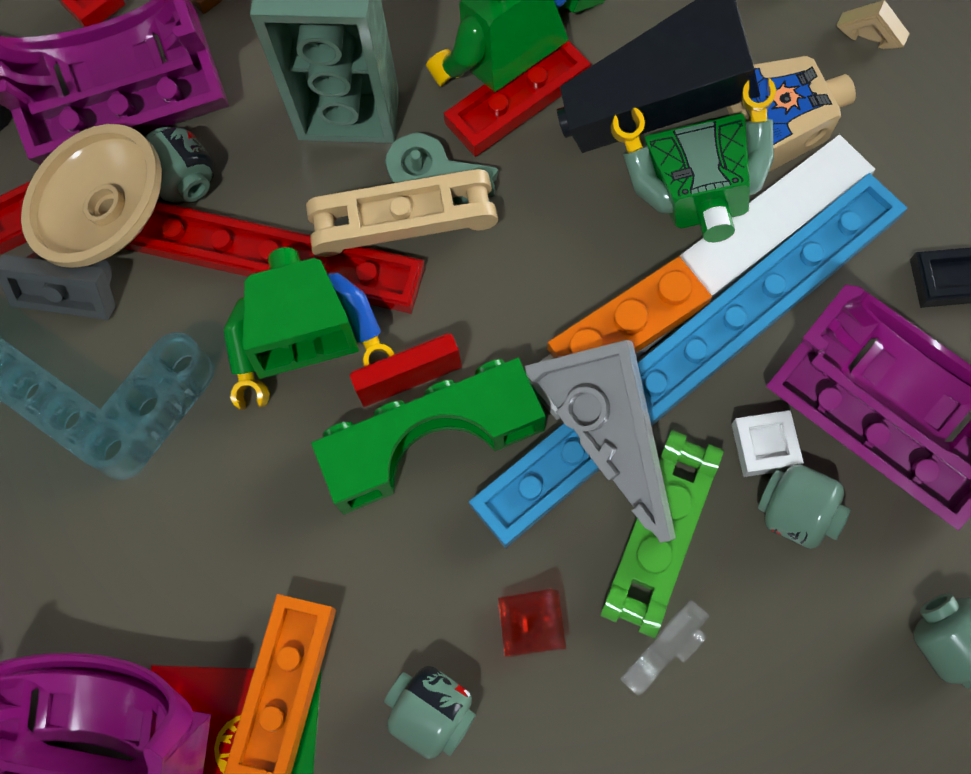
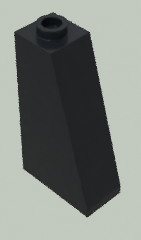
M694 0L561 85L560 89L564 107L557 109V116L564 137L573 136L581 152L585 153L619 142L611 133V123L615 115L623 132L633 133L636 131V123L631 113L633 108L640 110L644 116L645 125L640 133L641 135L741 103L743 87L748 80L750 99L759 97L760 92L736 0Z

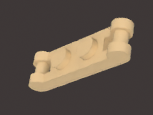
M475 169L314 197L306 203L308 221L314 224L315 230L310 235L312 253L319 257H331L341 253L343 249L464 228L477 231L489 229L498 222L495 204L489 202L488 194L492 189L489 174L485 170ZM463 196L468 199L467 204L453 205L452 198ZM348 216L349 224L335 226V221L339 217Z

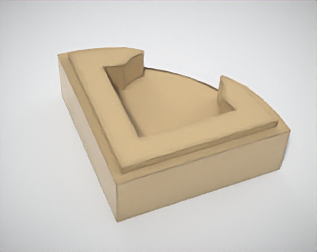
M885 0L843 12L836 25L849 38L856 40L859 35L868 40L880 42L878 48L882 49L904 47L910 34Z

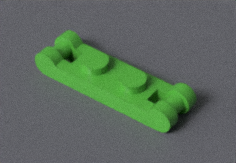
M671 430L659 458L676 539L659 543L655 534L645 529L637 518L600 614L601 617L615 623L618 618L638 625L639 633L654 639L661 627L669 599L724 453L723 449L710 444L703 448L685 441L687 435ZM677 461L697 469L692 482L672 475ZM631 583L652 590L647 604L627 596Z

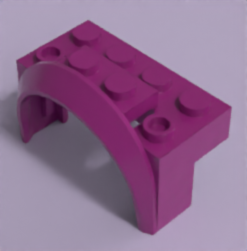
M151 0L135 10L110 20L56 34L20 38L0 36V104L11 111L28 159L39 165L68 138L94 126L120 124L144 134L229 107L200 20L190 0ZM156 34L159 37L167 62H164L155 36ZM55 64H58L69 92L67 96L63 95L54 69Z
M845 284L766 387L959 531L971 517V420L953 441L945 442V440L971 410V365L861 287ZM878 338L850 372L849 365L870 339Z
M84 653L38 654L0 662V774H203L211 714L192 711L188 701L151 670L126 660ZM38 688L36 721L32 733L28 728L31 695ZM43 741H67L101 746L126 754L135 760L126 761L50 746Z

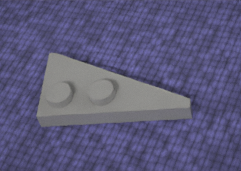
M624 340L526 365L527 376L532 382H537L557 407V415L567 427L572 428L577 433L581 446L608 481L613 480L634 507L631 511L645 529L652 531L658 538L659 543L676 539L633 341Z

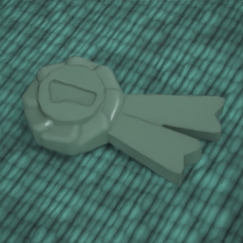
M417 132L400 137L393 142L386 155L385 164L393 183L481 169L487 171L490 177L492 189L488 196H494L495 194L494 182L498 178V169L496 167L450 161L447 159L440 141L426 134ZM463 196L452 198L453 205L468 203V199Z

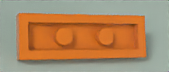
M678 256L548 341L547 350L553 358H558L629 340L633 341L636 354L708 306L712 295L681 257Z
M280 594L276 595L224 774L292 773L337 611L335 608Z

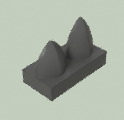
M35 252L27 257L3 255L0 258V284L11 307L109 320L116 307L110 288L111 267L106 259L88 266L69 268L54 265Z

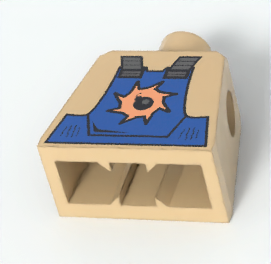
M808 56L754 64L760 96L751 100L761 103L768 99V78L774 82L776 87L775 98L770 107L767 108V119H773L774 160L769 172L825 143L830 138L841 117L840 108L853 104L856 98L855 86L850 76L844 74L825 80L815 60ZM743 102L726 107L730 116L744 113L745 122L751 120V111L746 109Z

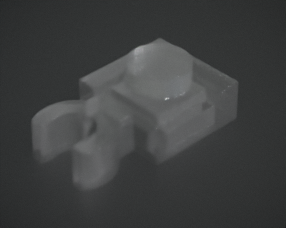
M688 601L666 624L656 638L653 639L620 680L637 696L639 694L642 695L675 656L684 663L698 649L707 637L699 628L710 616L694 601Z

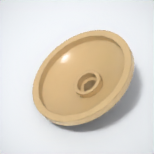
M120 124L94 126L73 135L60 144L39 166L29 183L23 200L21 224L24 237L31 249L54 265L74 268L95 264L125 248L145 227L159 197L162 168L159 155L154 146L135 129Z

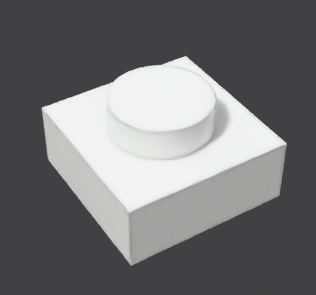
M791 410L735 418L731 424L743 477L774 473L777 469L786 471L792 465L804 464Z

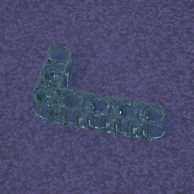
M170 333L161 337L151 347L104 406L99 409L0 338V400L86 464L115 480L129 479L142 470L207 389L214 376V366L211 359L191 336L184 333ZM192 357V361L187 368L180 372H174L175 366L181 359ZM39 384L36 393L27 399L29 391ZM157 398V404L150 413L140 416L142 406L148 400ZM80 412L76 424L65 430L68 419L73 414ZM121 440L119 452L113 458L105 460L106 451L109 446Z

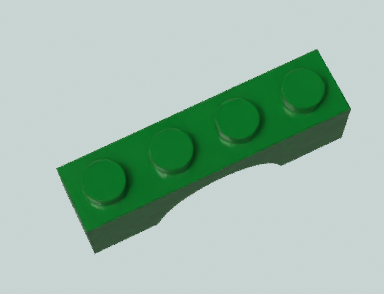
M519 357L506 363L503 359L492 360L476 369L475 375L457 383L454 380L438 382L429 387L424 392L425 396L406 404L400 400L393 401L375 410L374 417L357 424L342 422L326 429L322 434L323 438L311 442L334 505L345 515L393 495L395 492V475L403 455L416 441L428 434L443 430L463 431L478 437L496 452L544 432L545 414Z

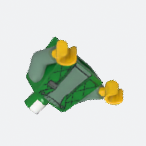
M769 78L767 81L769 96L767 100L761 103H756L750 99L748 94L749 80L744 85L742 102L746 109L751 111V120L746 122L744 113L646 135L645 145H642L639 138L645 125L642 112L637 108L631 110L633 120L636 123V131L633 133L623 132L615 115L611 123V133L616 140L625 143L627 151L623 153V157L635 193L657 212L669 213L674 226L682 229L700 225L703 238L707 242L716 243L730 238L735 232L732 217L744 215L749 211V196L762 189L774 160L773 119H767V108L770 107L775 98L776 87Z

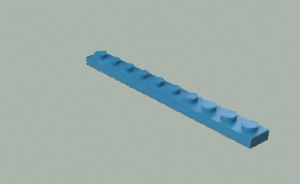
M868 173L639 361L638 368L651 426L899 220L908 208L872 174ZM563 424L471 499L469 505L506 549L600 469L581 446L577 433L572 428Z

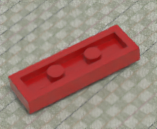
M568 40L496 92L491 90L486 84L482 85L444 112L445 124L476 157L562 96L560 86L591 67V63Z

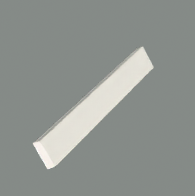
M839 134L749 203V211L747 213L732 217L735 232L730 238L716 243L707 242L702 238L682 253L680 257L712 295V301L868 173L873 174L876 169ZM673 328L672 330H670L669 332H667L666 334H664L663 336H661L660 338H658L657 340H655L654 342H652L651 344L637 352L636 359L639 356H641L644 352H646L648 349H650L653 345H655L657 342H659L661 339H663L666 335L672 332L675 328ZM549 354L547 357H545V358H544L543 360H541L540 362L546 361V360H550V359H554V358L552 357L551 354ZM528 377L537 398L554 418L558 420L560 417L556 413L557 407L537 382H532Z

